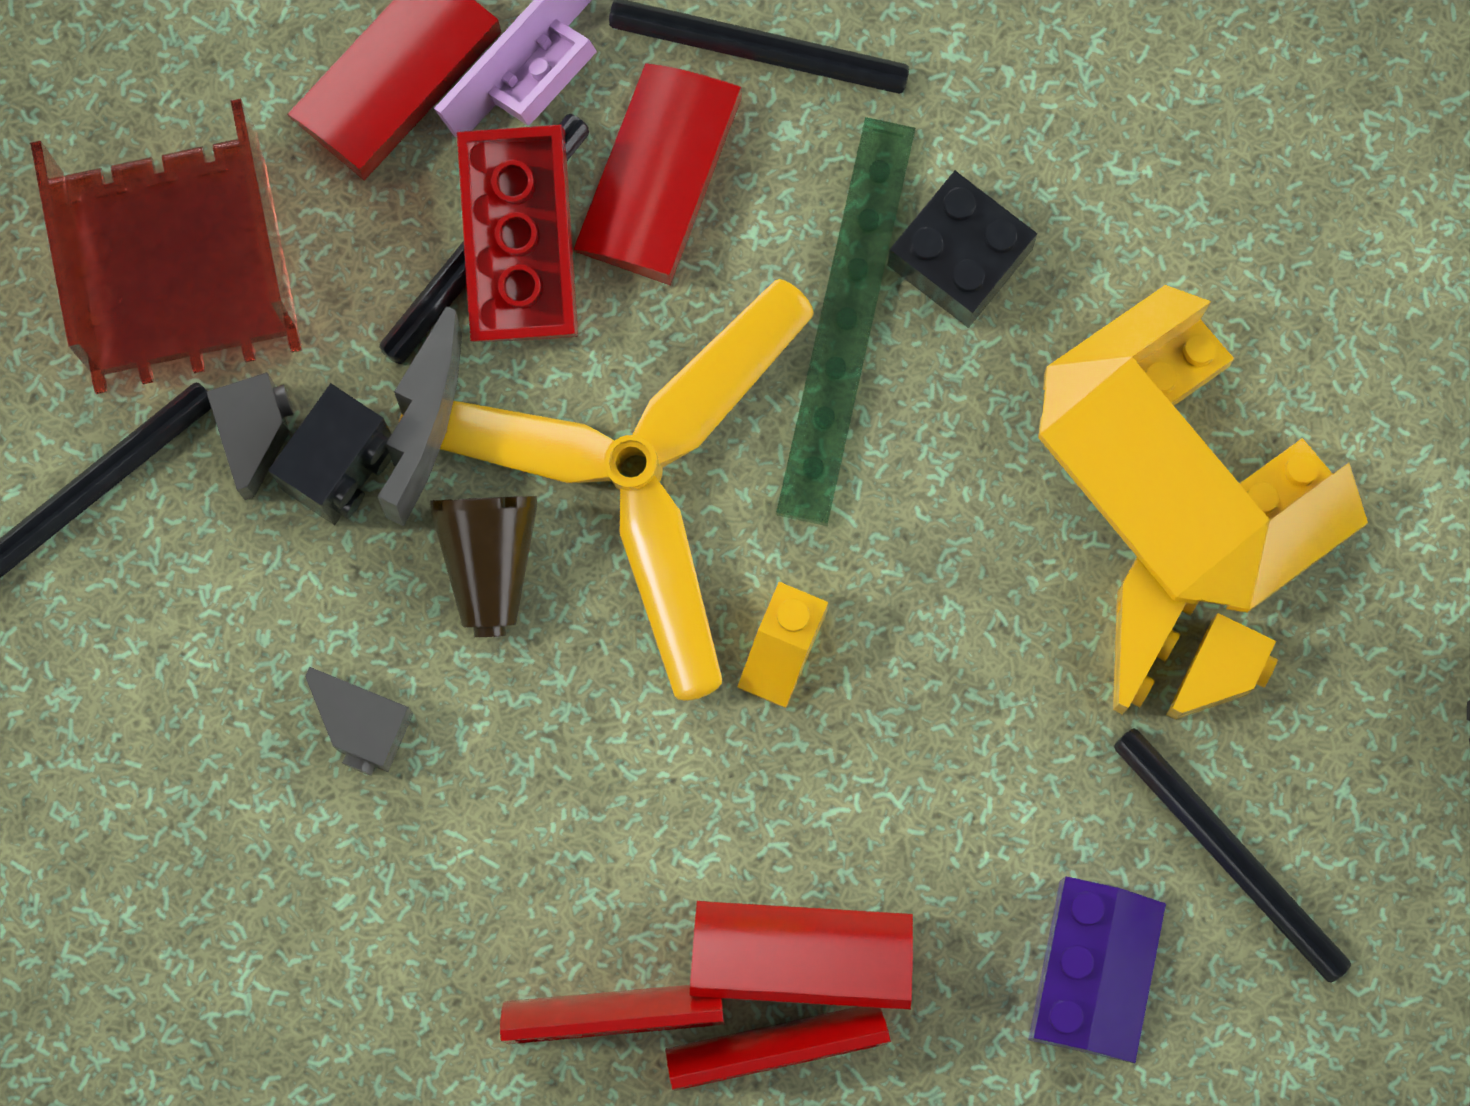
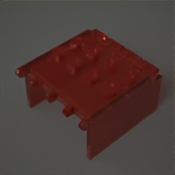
M241 99L231 100L238 139L213 144L215 161L207 162L204 148L201 146L163 154L164 172L156 173L152 157L111 165L113 182L108 184L105 182L102 168L68 174L64 177V172L41 141L30 143L68 347L90 371L96 395L107 393L105 375L138 368L141 382L145 385L154 383L151 367L153 364L190 357L194 374L205 372L202 354L241 346L245 363L256 361L254 343L287 336L288 346L292 353L302 351L265 159L261 152L257 130Z

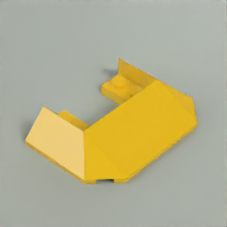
M1164 285L1046 367L1043 390H1045L1043 412L1040 418L1038 438L1173 601L1195 604L1197 601L1227 605L1226 609L1248 613L1365 527L1368 520L1350 463L1348 462L1335 473H1332L1303 438L1241 483L1235 479L1174 407L1229 368L1234 357L1201 320L1211 301Z

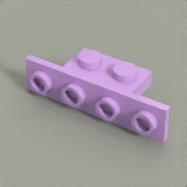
M533 0L434 108L452 134L457 138V132L472 131L495 105L529 126L597 52L588 38L568 27L592 0Z

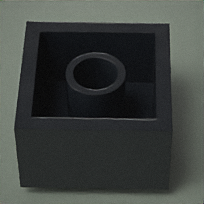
M954 170L890 248L887 266L969 328L1031 253L1038 233Z
M330 383L268 471L285 493L335 526L341 516L348 519L358 509L365 496V492L360 489L370 475L374 473L379 476L392 459L386 443L392 434L383 417Z

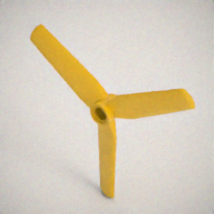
M775 280L650 399L632 435H625L613 440L582 423L453 401L447 431L440 447L441 450L565 483L613 482L620 491V536L674 696L678 700H695L711 694L722 684V676L681 511L660 483L663 467L698 448L813 317V307L807 297L786 280ZM639 455L646 458V468L640 475L631 478L621 474V465L628 457Z

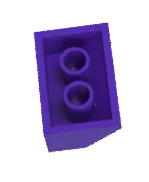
M1067 876L1060 880L1028 1040L1135 1063L1166 903L1118 887Z

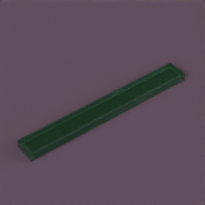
M865 117L777 506V516L828 526L914 139L915 127Z

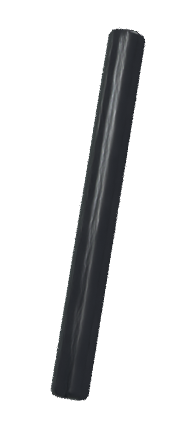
M614 0L609 13V25L614 29L900 94L904 92L909 76V66L905 63L629 0Z
M571 113L567 114L558 124H561L565 130L567 161L589 135V127L586 123ZM464 241L380 342L379 348L381 352L391 361L397 364L404 363L438 321L446 306L449 307L467 285Z
M198 382L190 385L0 538V578L211 409L207 390Z
M1133 728L1126 732L1115 743V751L1322 977L1330 983L1340 979L1351 967L1350 960L1139 730Z

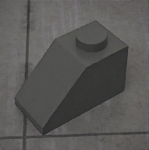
M267 372L207 391L236 489L244 500L253 498L257 494L269 468L272 466L290 433L285 417L294 415L285 385L275 387L273 380Z
M309 667L305 676L333 747L338 752L345 754L342 764L372 776L375 767L389 772L413 712L405 705Z

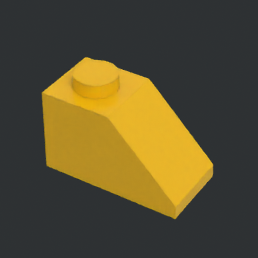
M778 582L757 631L737 688L786 708L826 616L828 602Z
M1217 613L1210 621L1166 715L1176 720L1244 697L1255 688L1256 684L1264 688L1278 659L1270 656L1276 641Z

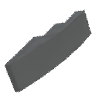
M447 306L394 391L403 417L387 441L386 446L393 465L396 467L378 495V499L385 517L402 526L406 524L430 477L447 431L458 384L462 331L456 310Z

